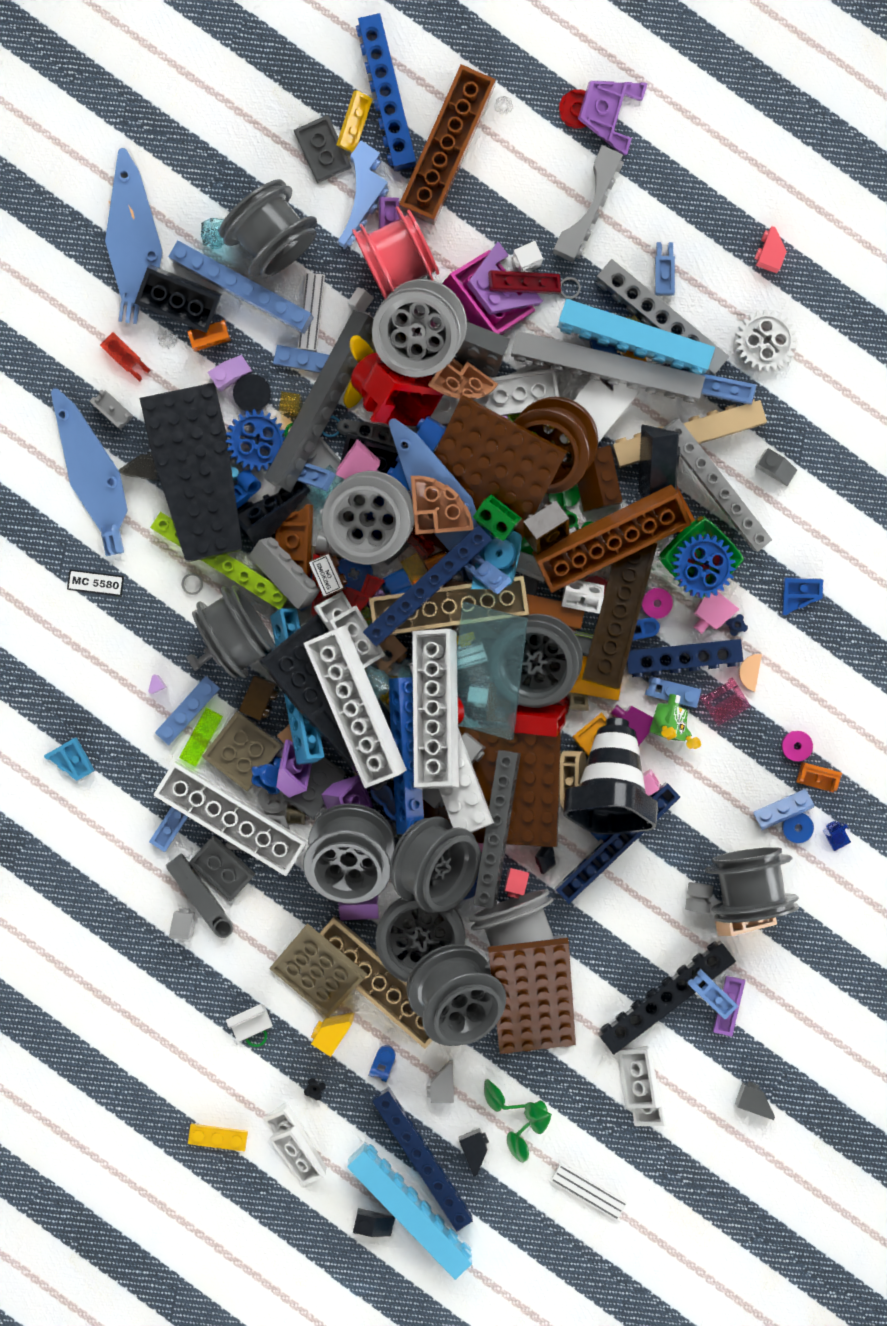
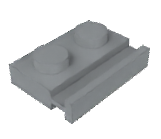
M320 437L306 463L334 473L340 464V459Z

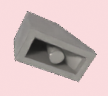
M179 908V911H175L173 913L169 938L189 940L194 934L195 912H190L189 908Z
M449 1060L430 1080V1086H427V1098H431V1103H454L453 1060Z

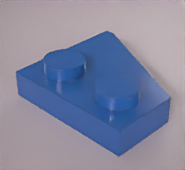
M784 577L782 614L787 615L789 612L822 599L824 579Z

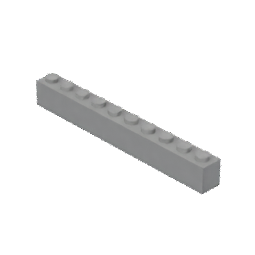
M518 330L516 331L511 351V357H514L515 361L525 362V360L532 361V364L535 366L544 367V365L552 366L551 369L556 371H563L565 369L569 370L570 374L576 376L585 374L589 375L590 379L598 381L602 378L608 380V383L613 385H619V383L626 384V387L637 390L639 387L645 389V392L650 394L664 393V396L667 398L675 399V397H680L687 403H694V401L697 402L700 399L705 379L703 375Z

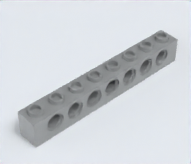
M613 259L597 275V285L602 290H608L612 293L611 296L615 301L624 303L627 306L626 309L631 314H637L641 317L643 324L671 332V329L675 327L680 330V336L714 346L715 350L705 374L714 376L730 357ZM619 279L622 282V286L615 287L612 284V280ZM627 292H635L637 298L629 299ZM644 303L649 304L651 311H644L641 305ZM659 315L664 316L666 323H658L656 317Z
M675 418L662 428L680 432L678 443L680 457L752 550L758 552L770 543L772 538L681 420Z

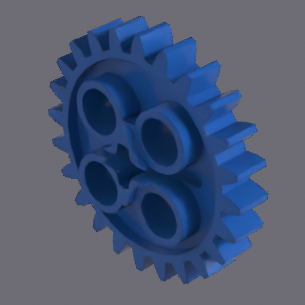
M253 409L250 415L248 411H245V417L239 414L237 416L238 420L233 419V425L228 426V430L231 432H226V436L230 438L225 441V443L230 445L227 451L233 452L230 459L237 458L236 465L240 462L243 463L242 469L247 465L250 472L254 467H256L257 472L261 470V467L267 471L268 464L271 466L285 440V437H282L285 430L279 429L282 423H275L277 417L272 420L270 419L271 413L264 416V412L261 410L258 415L256 410ZM244 426H250L253 429V433H246ZM263 430H269L272 437H265ZM255 437L258 438V444H255V440H253ZM241 444L248 445L250 451L244 452L241 449ZM265 448L268 451V456L261 455L259 449Z
M697 534L696 540L691 536L689 537L690 543L682 541L684 548L677 547L680 553L673 554L677 558V561L671 562V564L676 565V568L671 570V572L677 573V576L673 579L680 580L677 586H685L683 592L687 593L690 591V596H695L696 593L698 598H702L703 594L706 598H710L711 593L717 596V589L725 591L722 585L729 586L730 583L727 579L734 578L730 571L736 570L731 567L735 560H730L729 558L733 555V552L727 553L729 545L722 547L724 540L716 542L717 536H712L710 539L709 534H705L703 538L701 534ZM697 548H699L702 552L701 557L699 559H697L694 555V552ZM715 555L719 557V563L716 566L712 562ZM688 559L697 563H704L707 567L719 570V573L717 574L709 569H703L699 565L689 563ZM689 567H693L695 571L692 577H689L687 574ZM707 574H711L712 576V582L710 584H707L705 581V577Z

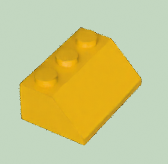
M349 1012L326 1017L323 1022L318 1021L311 1035V1038H313L311 1045L331 1057L352 1025L355 1014Z

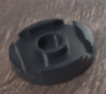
M248 374L236 381L233 387V398L240 409L251 413L255 409L258 412L268 405L271 399V390L263 377L256 374Z

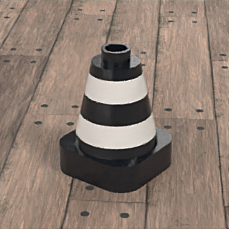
M609 718L606 720V725L599 727L579 786L565 790L563 816L586 831L596 834L611 835L653 830L657 826L658 802L648 796L645 791L636 731L629 727V721L626 719Z

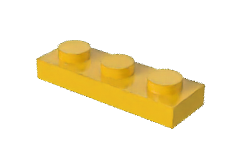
M358 90L353 91L336 144L337 146L350 153L355 150L373 98Z
M191 1123L188 1144L245 1152L248 1131Z

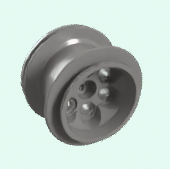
M415 279L405 282L395 288L376 311L372 326V338L376 352L390 369L399 374L409 377H424L434 374L445 368L460 349L467 331L466 313L459 298L445 285L428 279ZM422 305L425 308V313H420L416 306ZM399 313H405L408 320H401ZM433 317H439L442 323L439 325L435 324ZM417 327H420L421 330H420V332L417 334V333L415 332V331H416V328H417ZM398 332L404 333L406 340H402ZM432 336L438 337L439 340H440V343H439V344L433 343L432 340H431V337H432ZM414 344H419L422 347V351L414 349Z
M363 471L346 478L331 491L322 510V528L329 545L343 558L358 564H375L389 559L405 544L414 527L413 501L409 492L396 478L378 471ZM356 495H362L365 498V503L359 504L356 501ZM376 496H381L384 499V505L380 506L375 502ZM345 512H353L354 520H348ZM373 512V518L368 520L366 513ZM384 514L392 515L393 522L387 523L384 520ZM354 529H361L363 537H356ZM373 531H381L382 539L375 538Z
M548 889L526 893L524 896H519V899L511 898L497 903V906L493 909L485 908L469 917L470 922H475L471 926V930L484 929L490 946L567 938L566 935L553 936L543 909L554 900L552 897H547L549 894ZM487 961L488 965L485 968L490 969V962Z

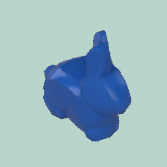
M276 756L273 758L272 764L254 766L252 768V783L258 787L261 786L271 795L280 792L276 786L281 758Z

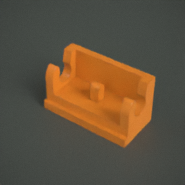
M225 320L211 324L207 333L198 329L187 331L192 349L195 352L231 341Z
M801 762L796 782L834 792L838 789L842 773Z

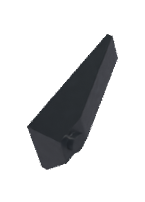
M296 481L291 493L280 488L279 492L272 496L266 494L262 500L255 503L250 501L237 509L240 529L254 547L259 540L270 538L308 495L310 492L309 487L304 483Z

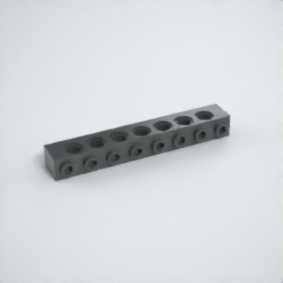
M498 750L489 806L494 823L486 826L474 905L492 909L497 906L521 753Z

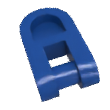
M655 618L639 619L636 626L640 625L641 633H634L633 640L656 635L660 630L659 622Z
M384 1045L378 1049L368 1076L373 1078L376 1076L381 1078V1081L387 1082L396 1056L395 1050L391 1046ZM379 1064L386 1066L384 1071L377 1069Z

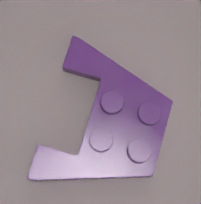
M588 82L578 119L616 151L623 154V156L627 155L632 138L614 131L624 95L637 101H642L648 83Z
M499 242L495 244L473 274L467 286L489 315L508 312L516 308L524 309L532 305L534 307L539 306L543 300L538 293H523L519 296L516 292L490 291L488 272L490 270L500 271L496 265L509 256Z

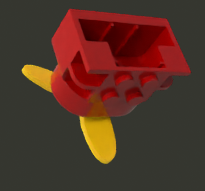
M358 335L352 336L350 339V350L358 364L352 372L351 381L343 397L344 405L347 408H352L363 398L364 409L368 412H373L370 420L387 425L394 418L404 425L417 426L421 418L431 417L444 395L428 386L433 375L409 377L399 374L390 369L381 360L377 352L373 353L371 347L363 338Z

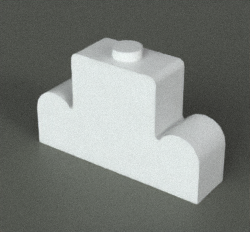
M590 379L584 387L581 385L574 393L576 398L573 401L583 406L596 424L598 443L641 391L639 387L635 390L627 388L626 384L619 383V385H612L610 390L601 381Z

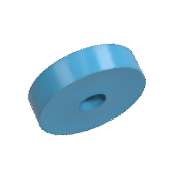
M496 538L486 546L484 557L486 561L497 569L505 570L514 563L516 549L507 539L502 541ZM502 551V556L498 557V553Z

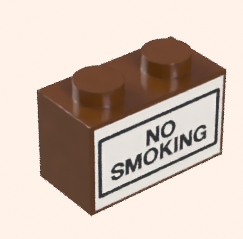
M327 553L308 562L323 598H328L347 589L345 584H348L345 574H341L338 569L340 563L336 555L333 556L332 553Z

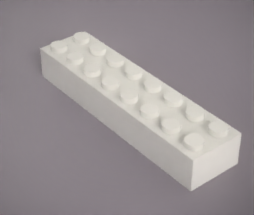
M346 625L305 642V648L364 788L407 771Z
M451 629L412 631L414 787L419 789L459 788L457 632Z
M177 761L173 762L154 793L155 797L285 876L289 874L308 842Z

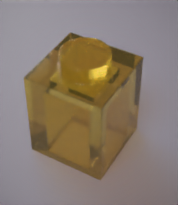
M281 392L280 414L297 416L301 409V394Z
M417 553L400 562L411 583L428 572Z

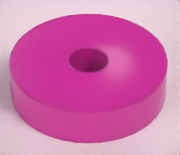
M654 588L644 594L642 609L647 616L660 619L670 613L673 600L666 590ZM655 600L660 601L659 607L654 606Z
M791 731L784 736L781 749L789 760L803 761L811 755L813 742L807 733ZM797 742L800 744L798 750L794 748V744Z

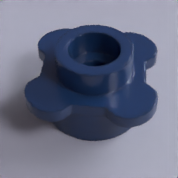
M738 614L735 618H729L726 621L732 636H737L738 633L748 630V625L744 623V616L742 614Z

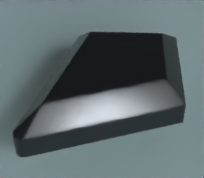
M541 846L535 855L536 864L541 874H545L556 865L553 847Z

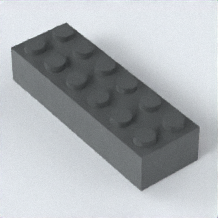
M422 305L416 306L420 313H425V308ZM399 313L401 320H408L405 313ZM433 317L435 324L439 325L442 323L439 317ZM467 322L465 339L454 359L463 366L466 362H469L486 376L496 377L503 362L510 338ZM417 327L415 332L418 334L421 328ZM398 332L400 338L406 340V335ZM432 336V337H431V340H432L433 343H435V344H439V343H440V340H439L438 337H436V336ZM414 344L415 348L422 349L419 344Z

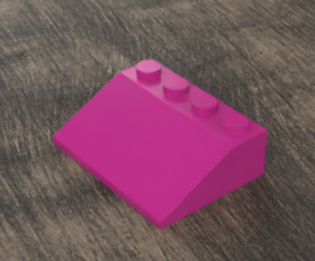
M488 250L450 273L442 284L452 290L459 298L464 307L466 318L470 323L504 335L535 312V308L528 306L524 309L516 308L508 312L488 314L467 286L468 281L491 250ZM501 263L496 265L500 271H506Z

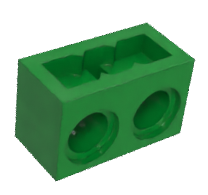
M490 495L483 501L473 516L481 527L487 528L495 538L502 541L511 535L522 519L493 495ZM486 510L491 513V517L486 514ZM501 522L506 524L507 529L502 527Z

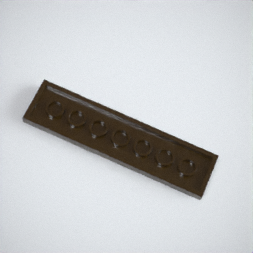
M653 543L612 563L581 680L617 690L620 689L658 543Z

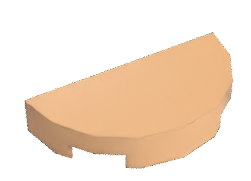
M753 654L747 657L739 668V679L748 690L753 692L756 690L762 654Z

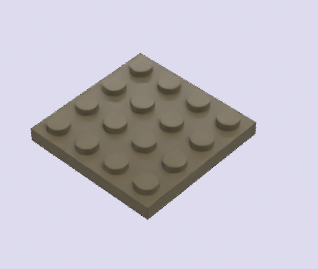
M308 923L269 968L327 1018L367 975L366 972Z

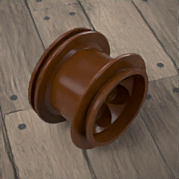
M546 397L528 405L514 421V423L531 432H535L538 436L551 443L553 440L555 445L570 452L572 458L565 455L546 494H556L572 488L580 481L594 461L598 449L597 427L592 416L579 403L564 397ZM547 425L553 426L554 429L548 428Z

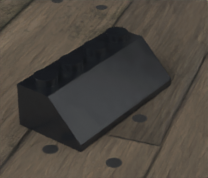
M150 264L146 269L134 304L207 333L222 293Z

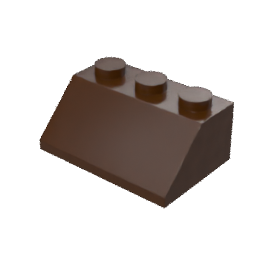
M610 446L597 449L594 461L577 483L583 512L615 506L623 502Z

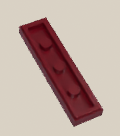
M490 270L488 272L490 291L558 295L561 293L560 274Z

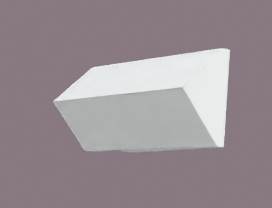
M343 591L314 607L329 631L346 625L364 668L385 656L380 645L376 647L363 633L368 624L358 607H351Z
M643 1046L620 1050L618 1054L627 1108H632L634 1125L666 1126L649 1047Z
M287 1101L263 1118L273 1133L269 1140L302 1185L326 1176L327 1167Z

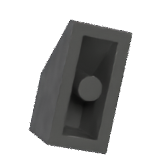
M769 448L763 452L755 465V468L786 486L790 484L797 472V469L786 458Z
M748 1081V1084L742 1082L735 1101L737 1108L774 1120L775 1115L764 1092L759 1088L760 1085Z

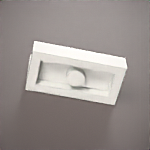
M263 1004L226 1020L228 1027L232 1028L238 1042L273 1026Z

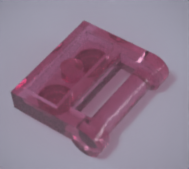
M733 677L709 694L700 696V700L717 726L751 707ZM733 689L735 692L733 695L712 706L710 701Z

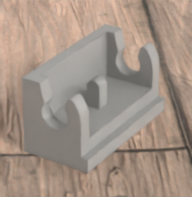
M100 390V394L96 398L93 397L90 402L121 430L133 418V415L106 390Z

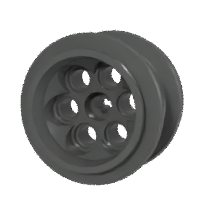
M281 179L270 181L251 192L230 211L219 228V235L223 238L225 245L234 246L241 244L253 258L248 268V273L251 276L261 275L267 278L281 272L296 261L316 238L317 218L314 216L299 218L288 204L293 190Z
M352 803L333 806L316 819L309 833V847L303 859L304 874L313 889L332 901L348 904L365 902L379 895L390 880V862L395 849L394 834L388 821L374 809Z
M779 847L745 849L713 857L712 862L716 864L706 867L705 872L718 874L723 902L711 908L712 912L717 913L714 916V920L723 923L750 922L775 918L797 911L799 906L794 902L798 901L799 896L785 893L781 865L790 862L793 857L781 854L783 851Z
M450 944L429 952L417 962L407 980L406 991L411 1008L418 1016L422 1017L423 1027L428 1037L444 1046L466 1045L483 1038L495 1027L505 1010L506 992L503 985L498 979L491 976L490 969L485 968L488 965L487 960L470 946Z

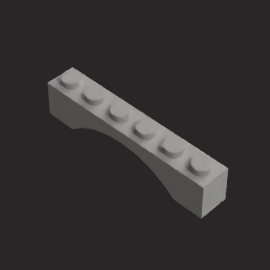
M601 146L593 164L595 194L592 204L577 223L561 232L553 249V254L571 262H574L575 258H580L584 249L581 245L583 241H588L592 232L589 228L592 223L596 224L600 215L597 211L600 206L604 207L608 198L605 195L607 189L611 190L616 181L613 178L615 172L619 173L624 164L621 161L623 154L606 146Z

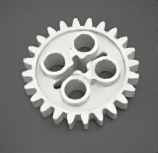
M765 309L763 315H761L758 310L756 311V317L750 314L749 320L744 318L742 321L744 325L738 326V329L742 332L735 334V336L740 338L734 342L740 345L736 351H742L739 359L745 357L744 364L750 362V369L756 365L758 372L762 367H764L765 372H768L770 367L773 371H776L777 365L782 368L784 366L783 361L785 363L790 361L787 356H794L791 350H795L797 346L792 343L796 342L798 338L792 337V335L797 331L790 330L794 324L787 325L788 317L782 320V313L775 316V310L768 314L767 309ZM761 324H768L770 331H763ZM754 337L757 340V345H750L748 338ZM775 337H782L784 339V344H777L775 341ZM769 338L768 343L764 344V339ZM768 350L771 353V358H764L762 351Z

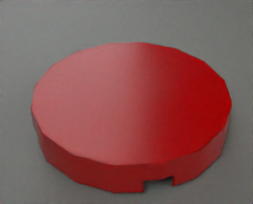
M582 89L571 90L562 97L559 103L561 120L571 128L581 129L586 127L578 119L586 93Z

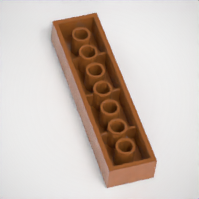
M460 64L399 203L401 211L407 213V210H410L414 217L435 225L494 91L496 79Z
M669 485L570 533L567 537L537 555L535 551L532 554L546 585L552 593L690 526L691 523L679 493L672 485Z

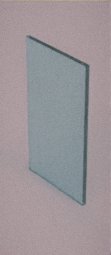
M468 602L462 603L457 649V693L464 707V718L459 725L513 740L528 618Z

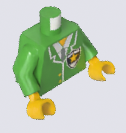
M669 694L668 704L659 703L656 707L650 733L667 740H687L686 746L689 749L701 747L700 739L698 737L692 738V734L687 728L688 711L679 707L681 696Z

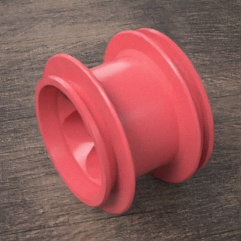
M398 206L395 207L399 217L398 220L369 234L361 223L359 224L361 230L356 232L355 229H352L359 248L384 299L395 288L405 282L427 277L428 280H433L432 273L440 274L410 210H407V215L404 216Z

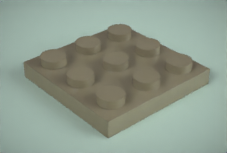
M236 711L202 757L248 792L253 786L251 781L253 776L252 768L269 764L283 745L240 712Z

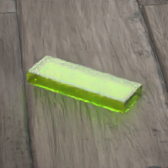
M206 707L179 758L197 767L223 716Z

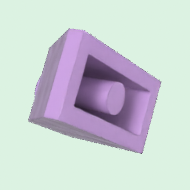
M240 355L222 362L207 373L221 392L234 384L242 376L251 373L252 370L243 356Z

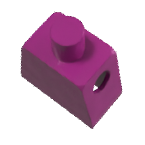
M616 705L610 712L615 718H623L629 721V727L636 731L639 747L650 733L653 717L634 706H629L625 711L619 705Z

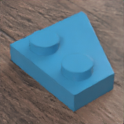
M77 737L44 755L45 759L51 760L58 765L59 769L66 771L76 781L95 771Z

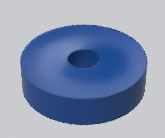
M804 813L789 818L782 823L784 836L794 843L806 842L811 838L814 831V824L811 818ZM797 824H800L801 829L799 831L795 830V826Z

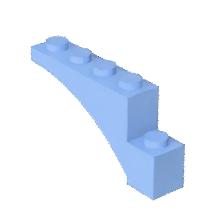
M363 141L359 142L350 155L351 162L355 165L356 193L351 216L338 240L339 245L344 249L348 245L351 246L356 240L352 229H355L356 232L361 230L360 223L365 227L369 214L373 215L378 208L379 197H386L389 192L388 182L372 171H376L381 163L380 153Z

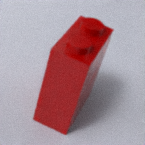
M518 705L513 713L509 715V725H511V732L557 737L560 730L566 724V706L550 705L541 708Z

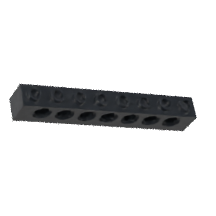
M714 941L709 944L707 951L703 954H696L691 959L692 962L687 966L684 964L676 970L677 974L673 977H666L661 981L662 985L660 987L650 989L645 994L646 997L643 1000H636L630 1005L631 1009L626 1013L624 1011L620 1012L615 1017L616 1020L611 1024L606 1023L600 1028L599 1037L613 1055L696 993L687 983L690 979L693 980L695 978L692 977L693 969H702L713 980L736 962L721 941ZM711 956L716 957V963L709 966L707 964L708 958ZM679 980L686 981V986L683 989L676 987ZM703 980L698 986L702 988L706 982ZM663 992H670L671 997L668 1000L664 1001L661 999ZM649 1003H653L656 1006L653 1012L646 1011V1006ZM633 1015L640 1016V1021L637 1024L630 1022ZM624 1027V1034L616 1035V1028Z

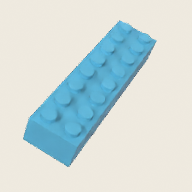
M569 299L565 301L557 326L560 332L571 335V333L579 335L580 339L587 341L593 339L601 346L608 347L609 344L615 346L617 351L624 353L630 351L638 358L644 359L648 357L654 363L663 365L664 362L670 364L671 368L685 369L690 373L704 375L708 370L715 350L714 346Z
M363 1143L348 1158L347 1168L456 1280L472 1265L471 1247L466 1242L462 1243L457 1238L458 1234L454 1229H448L444 1225V1219L439 1214L435 1215L431 1211L432 1208L427 1201L419 1199L417 1196L418 1192L412 1186L408 1187L404 1183L405 1179L399 1172L395 1173L391 1169V1164L385 1158L381 1159L377 1155L378 1151L372 1144Z

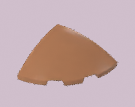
M454 358L445 368L436 372L428 386L444 395L458 399L464 395L471 400L487 396L498 385L469 362H466L463 366Z
M411 476L415 534L469 531L474 529L468 507L451 487L434 478Z

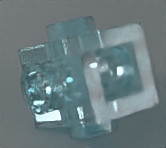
M209 218L201 223L203 246H210L211 249H220L225 245L223 238L219 235V228L224 219Z
M369 665L365 672L378 700L390 688L389 676L383 670H377Z

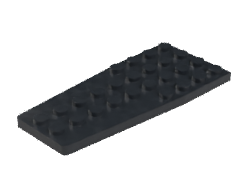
M215 383L139 398L151 453L185 561L192 562L241 551L242 541L230 454L227 451L229 447L225 443L228 439Z
M316 614L259 662L295 708L359 775L304 645L305 642L330 632L320 616ZM372 687L391 731L390 712ZM392 778L372 785L370 788L373 791L380 790Z

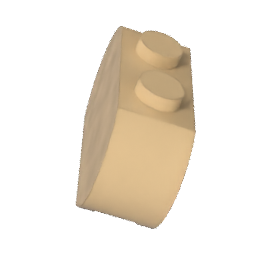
M563 751L561 754L560 805L562 808L564 807L565 790L577 787L580 784L586 766V756L583 751Z

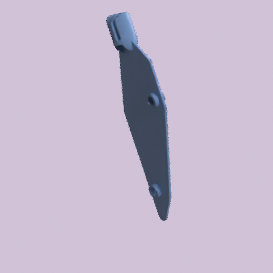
M120 148L117 155L105 243L121 296L118 322L123 321L124 307L126 305L125 322L130 323L132 307H135L133 324H137L140 306L134 303L147 267L151 264L160 268L162 247L140 171L125 148ZM122 174L128 175L126 178L121 177ZM129 206L133 210L135 217L134 219L132 218Z
M55 388L51 391L70 485L100 530L105 555L111 556L124 553L120 527L128 508L120 472L77 406L59 389Z
M391 419L389 427L411 495V476L430 477L448 485L468 507L473 527L476 528L479 524L473 518L476 509L472 497L418 434L397 419ZM406 442L408 447H404L402 443ZM472 530L434 534L451 551ZM473 558L469 563L475 568L476 562ZM465 567L460 570L463 581H467L468 578L470 580L473 579L472 573Z

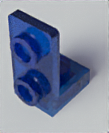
M832 821L826 825V829L822 830L833 851L851 843L845 831L848 828L845 823Z

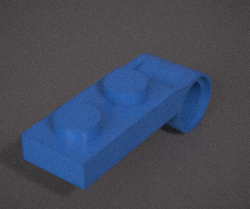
M249 470L240 472L236 479L237 484L234 486L237 509L261 488V482Z

